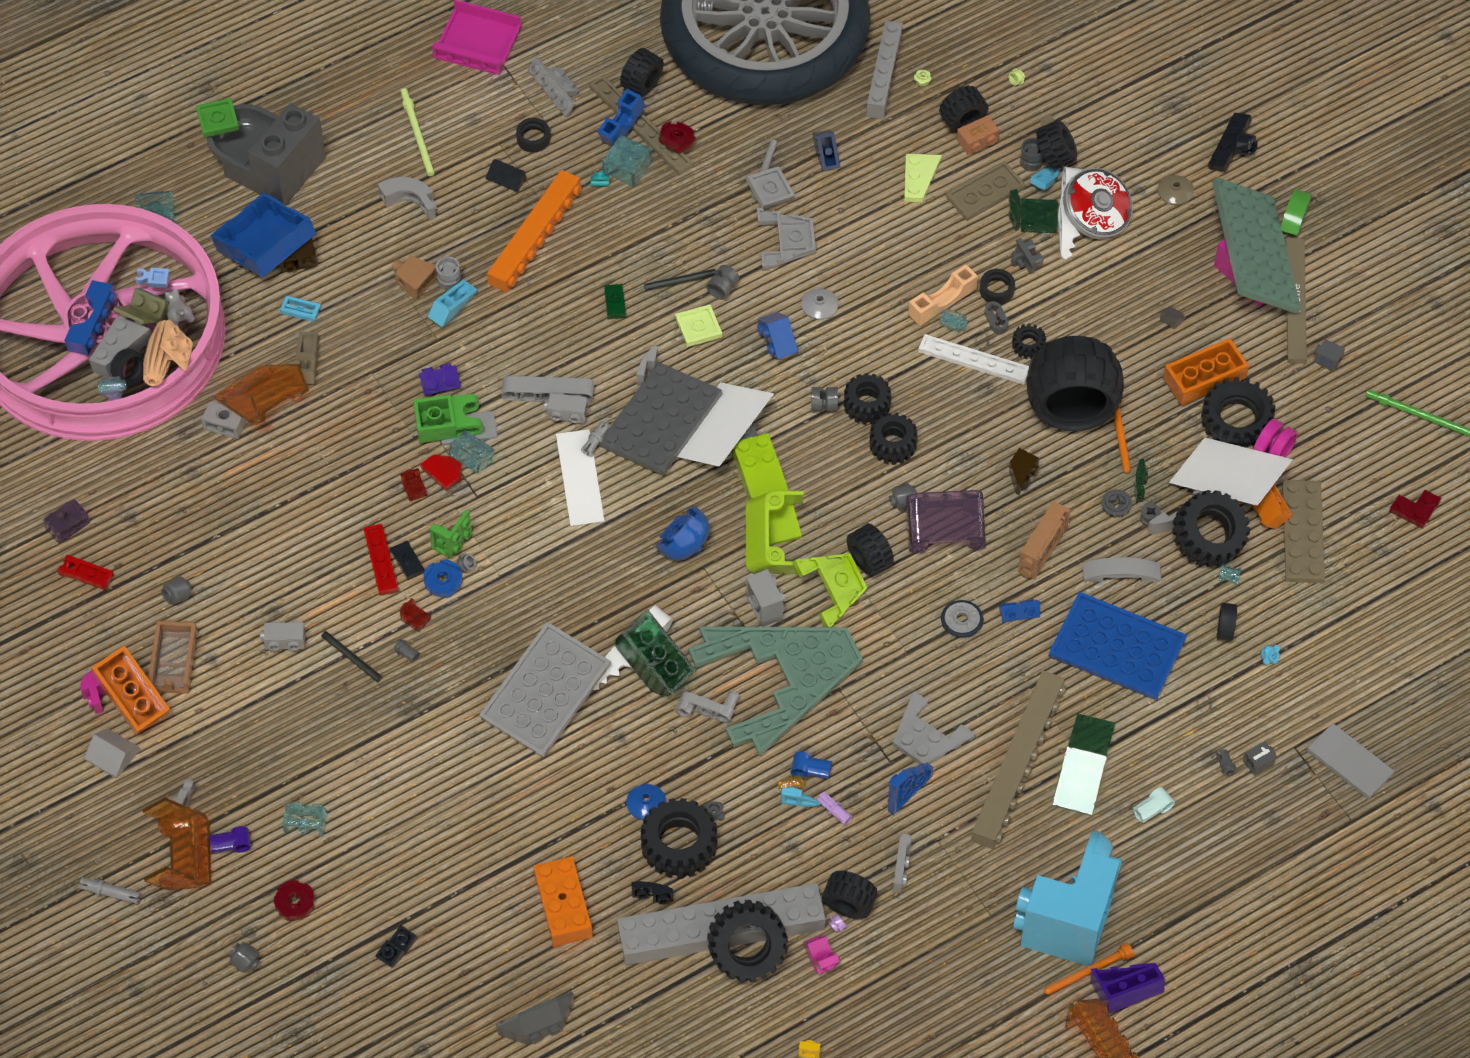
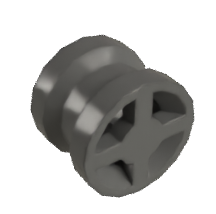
M1153 503L1144 505L1141 511V523L1148 527L1149 521L1160 515V508Z

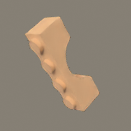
M965 264L953 272L947 283L937 292L926 295L923 292L909 301L908 315L919 326L923 325L976 290L978 276Z

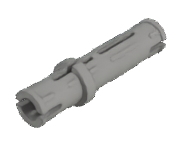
M82 877L80 880L82 885L79 884V889L94 892L98 896L105 895L138 904L140 901L138 897H141V892L107 884L104 880L96 881Z

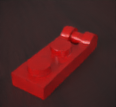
M70 555L65 556L63 565L59 566L57 573L62 577H70L106 590L114 576L113 571Z

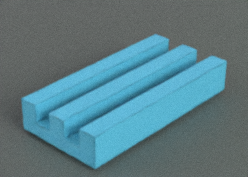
M285 296L280 308V314L316 322V316H318L319 310H321V304Z

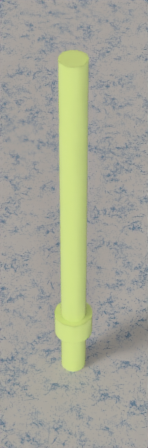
M406 88L401 89L402 104L408 113L427 175L433 176L435 173L413 109V100L410 98Z

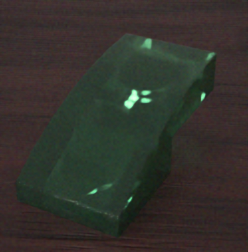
M1017 189L1010 190L1009 203L1011 205L1009 207V219L1014 230L1017 231L1020 226L1021 201Z
M1144 459L1139 460L1134 482L1136 503L1144 501L1145 489L1143 485L1147 484L1148 478Z

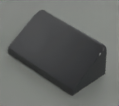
M493 159L485 178L518 192L526 180V172Z

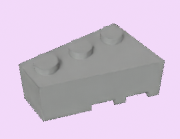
M117 316L89 359L93 372L108 378L112 377L110 370L114 356L119 351L127 348L140 352L148 344L151 336L150 329Z

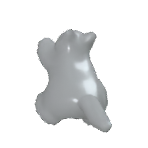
M174 289L171 292L165 293L166 300L169 301L167 308L168 320L170 319L176 326L183 320L192 323L195 320V316L192 314L191 308L185 304V298L179 295L178 290Z

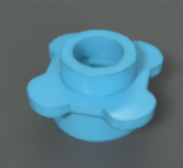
M1267 645L1262 649L1261 657L1264 664L1268 665L1272 662L1276 664L1279 661V645H1274V647Z

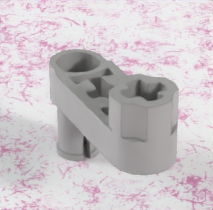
M684 691L674 710L685 718L690 717L692 712H696L717 721L729 723L740 695L735 691H729L724 703L720 704Z

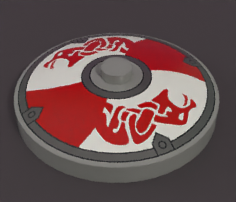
M1100 168L1085 169L1077 173L1068 182L1064 190L1063 205L1065 213L1071 224L1082 234L1094 239H1109L1118 235L1128 226L1133 213L1132 197L1124 182L1112 172Z

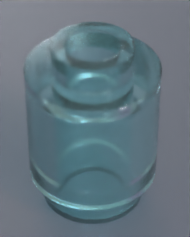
M944 309L939 323L943 324V327L960 333L966 329L968 320L964 314L951 309Z
M121 376L102 378V381H98L100 396L123 395V391L127 390L125 379L122 380Z

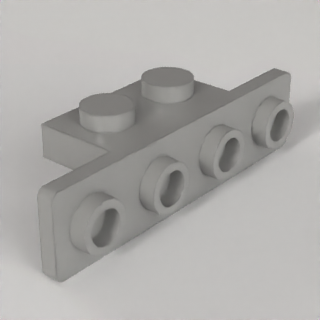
M534 57L528 71L563 115L569 116L575 105L570 96H576L579 92L578 88L561 67L546 68L538 57Z

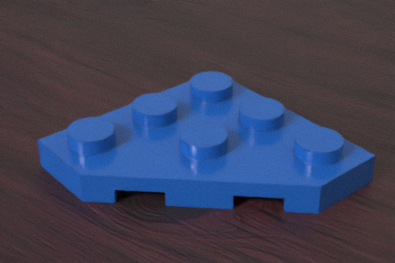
M927 762L902 770L898 775L895 774L890 779L888 791L889 813L894 816L933 777L934 767Z

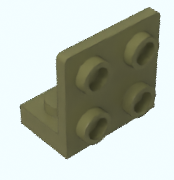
M135 288L130 305L115 306L113 311L118 312L120 317L133 319L134 323L138 325H155V323L164 320L169 301L144 289Z

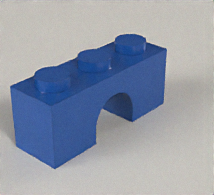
M626 89L618 100V112L614 119L607 117L597 131L603 142L615 148L622 142L646 106L641 95L629 89Z

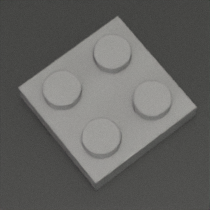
M779 166L749 175L746 178L761 208L765 209L792 200L795 197Z

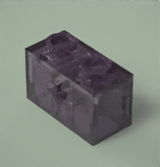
M75 499L64 503L61 508L49 513L43 519L45 529L58 544L90 524L88 513Z

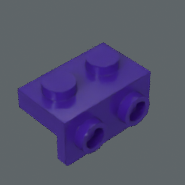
M451 363L442 364L440 369L433 370V367L422 369V373L418 374L424 396L461 387L456 365L451 366Z

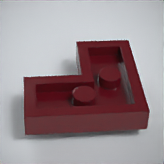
M1424 490L1415 503L1399 494L1390 507L1389 512L1424 529L1442 498Z

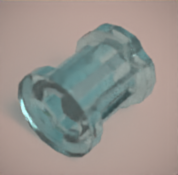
M1222 564L1219 580L1232 581L1238 585L1241 568L1227 567L1226 564Z

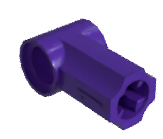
M245 826L235 827L231 832L213 834L209 837L212 853L230 850L241 853L251 849L249 829Z

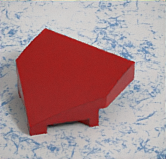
M434 454L420 464L421 469L446 491L458 481H461L462 459Z

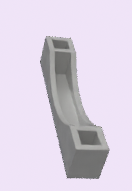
M885 20L867 101L866 117L884 119L893 69L902 39L903 23Z

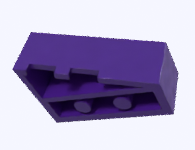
M1156 963L1130 965L1128 968H1117V966L1106 970L1091 969L1090 982L1108 1014L1164 992L1165 978Z

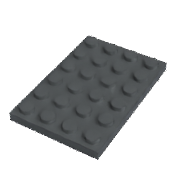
M658 362L602 437L603 441L599 442V446L664 476L722 396V390Z

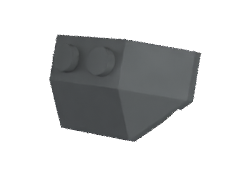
M572 991L496 1023L498 1035L528 1044L536 1043L547 1035L559 1033L561 1029H564L574 1005Z

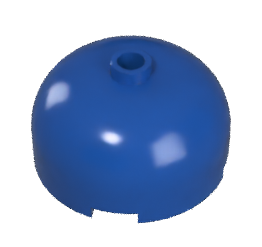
M697 506L689 507L686 515L683 514L675 518L660 535L659 538L662 539L660 544L658 542L655 544V547L668 559L675 561L684 560L694 553L698 554L704 548L703 544L709 536L710 524L708 518Z

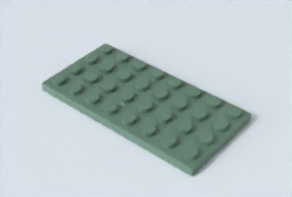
M1216 177L1212 184L1238 295L1297 314L1301 307L1274 197Z

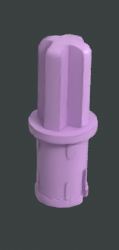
M825 792L818 796L817 800L829 811L828 814L835 816L844 826L852 820L853 816L841 807L840 802L834 801Z

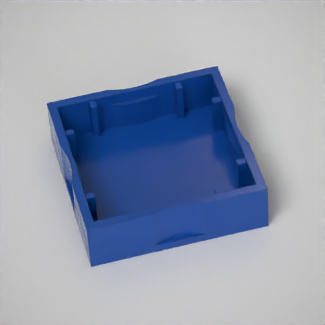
M264 192L247 205L237 216L227 221L210 236L219 253L263 278L315 236L316 232L309 217L295 209L286 207L279 200Z

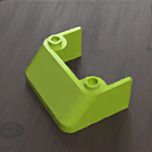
M772 491L752 498L746 503V568L750 573L756 574L768 569L770 574H798L793 561H785V554L781 548L769 547V511L779 510L784 504H803L804 491Z

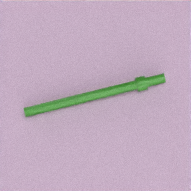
M1369 389L1366 393V397L1379 401L1381 405L1392 406L1470 437V429L1394 400L1387 394L1383 393L1381 395Z

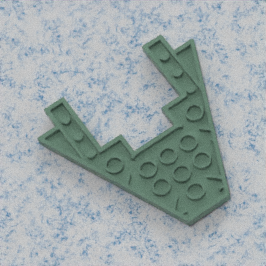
M702 626L699 627V632L705 643L688 648V653L695 668L747 649L751 650L757 664L776 658L789 686L773 692V697L779 709L726 728V733L733 748L752 741L759 756L764 754L863 663V658L847 627Z

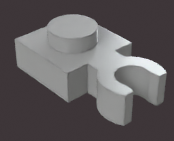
M186 779L183 789H180L178 795L173 797L172 806L175 815L183 817L190 802V796L196 787L193 785V780Z

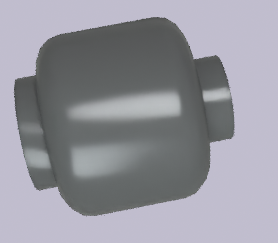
M909 483L894 487L892 495L889 496L892 506H896L900 511L915 506L916 500H919L915 486H911Z
M177 576L164 582L161 590L162 596L165 601L177 604L190 597L192 586L188 580Z
M246 942L237 943L228 955L230 957V964L243 973H246L249 969L253 971L260 962L257 959L259 951Z

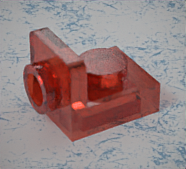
M418 468L410 469L400 474L401 483L409 502L427 496V491L421 480Z
M412 598L400 608L401 621L417 632H420L431 620V615L416 606L415 600Z

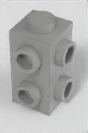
M550 393L549 400H545L544 411H547L548 419L585 423L588 409L587 397Z
M273 621L264 623V630H261L260 639L261 642H264L265 649L272 651L279 649L293 651L305 649L304 622L291 621L290 623H280Z

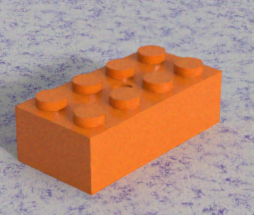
M1228 338L1165 365L1163 379L1181 406L1206 396L1210 388L1214 389L1215 383L1219 382L1222 385L1226 378L1230 382L1234 381L1235 377H1239V381L1246 379L1249 365L1231 338Z
M125 645L91 667V673L136 736L169 714L170 708ZM132 689L134 694H128L126 690Z
M573 856L533 865L534 877L553 947L593 938L592 926Z

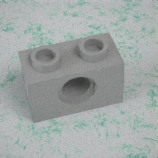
M210 401L201 421L204 430L239 439L247 419L245 411L238 407L233 408L220 402Z

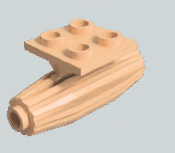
M170 319L159 321L148 341L143 362V380L149 386H159L162 383L170 367L171 360H174L184 371L188 368L193 342Z

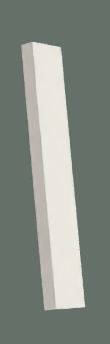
M924 334L918 348L920 353L1023 385L1027 379L1029 369L1027 365Z

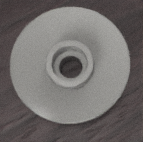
M817 288L808 291L803 296L801 306L803 312L808 317L824 320L836 313L838 299L831 291Z

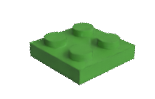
M231 98L196 105L204 138L239 130Z

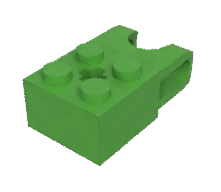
M450 394L413 399L419 443L481 434L483 431V423L479 418L466 416L467 413L476 411L479 407V398L475 394L451 396Z

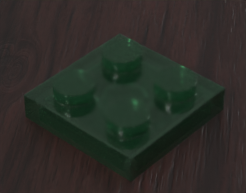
M1021 198V232L1057 234L1058 200Z

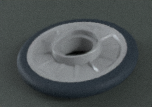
M956 600L949 603L941 614V623L944 629L956 637L972 636L983 625L984 619L981 609L976 604L967 600ZM964 615L968 620L960 622L957 620V617Z

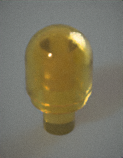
M801 775L786 777V781L778 782L779 790L783 787H795L798 790H802L806 786V780Z

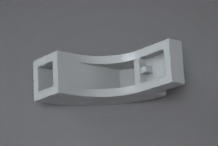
M394 177L377 183L378 194L386 207L400 201H411L421 207L429 221L436 218L435 210H437L434 202L433 191L425 183L410 177Z

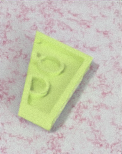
M906 154L904 202H923L931 180L942 160V155Z

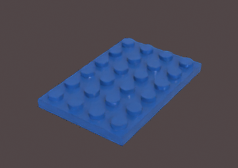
M1079 591L1048 656L1157 700L1187 639V634Z

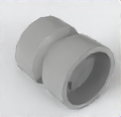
M449 256L437 261L438 286L448 291L461 281L459 262L457 259Z

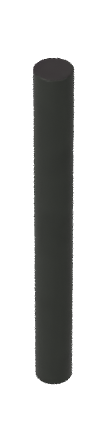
M716 269L644 284V289L648 291L712 277Z
M327 631L322 633L321 637L356 666L377 683L381 681L382 676L330 633Z

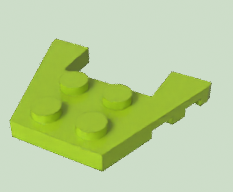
M850 553L793 561L800 577L817 569L834 603L833 607L819 613L825 627H832L849 606L867 589Z

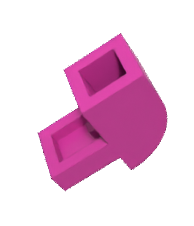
M89 671L81 681L83 699L88 700L90 708L94 707L95 714L102 713L103 709L99 696L106 693L91 671Z
M821 934L803 941L808 958L817 974L837 967L836 963L840 962L838 955L831 951L826 936Z

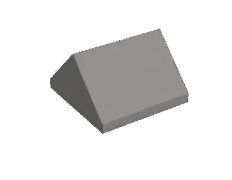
M107 729L93 735L85 755V760L117 779L141 748L112 730Z

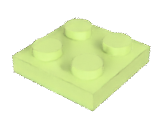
M710 304L675 314V319L687 347L722 338V331Z

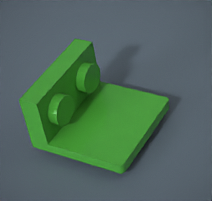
M464 511L451 531L444 526L436 524L431 526L432 550L450 559L453 558L455 553L458 554L460 552L465 539L468 540L472 534L470 511Z

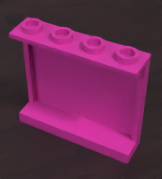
M454 0V10L439 42H434L432 46L433 58L500 75L522 28L521 17L489 9L481 5Z

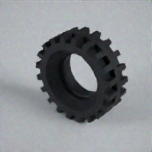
M1235 377L1234 381L1230 382L1226 378L1222 385L1219 382L1215 383L1214 389L1210 388L1207 396L1204 398L1201 414L1202 427H1206L1205 433L1207 436L1213 435V440L1248 448L1250 444L1254 447L1265 426L1275 417L1276 408L1275 405H1272L1273 397H1267L1268 390L1266 388L1261 390L1259 388L1260 383L1257 381L1255 384L1249 383V378H1246L1244 382L1239 381V377ZM1240 404L1253 411L1255 420L1249 426L1234 427L1223 421L1220 412L1225 406Z

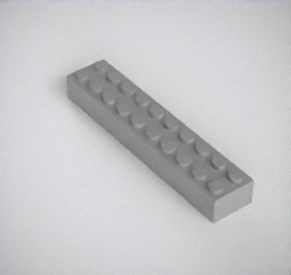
M808 884L617 918L625 966L709 951L707 934L710 933V923L715 922L714 916L718 912L720 914L724 912L723 907L728 905L730 908L734 906L733 902L738 900L741 904L745 903V900H751L753 903L759 901L765 907L769 906L782 921L787 936L825 930L826 918L818 884ZM743 925L731 935L729 947L765 941L766 933L758 925Z

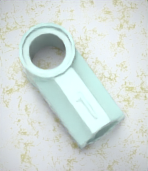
M1159 787L1149 795V798L1133 807V812L1137 820L1144 823L1158 813L1163 814L1169 811L1174 806L1175 801L1163 787Z

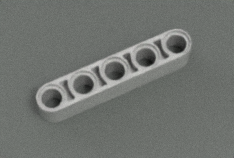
M506 376L502 382L501 396L508 401L545 402V400H549L550 393H563L564 395L573 396L581 395L587 397L588 403L593 401L594 381L587 378Z

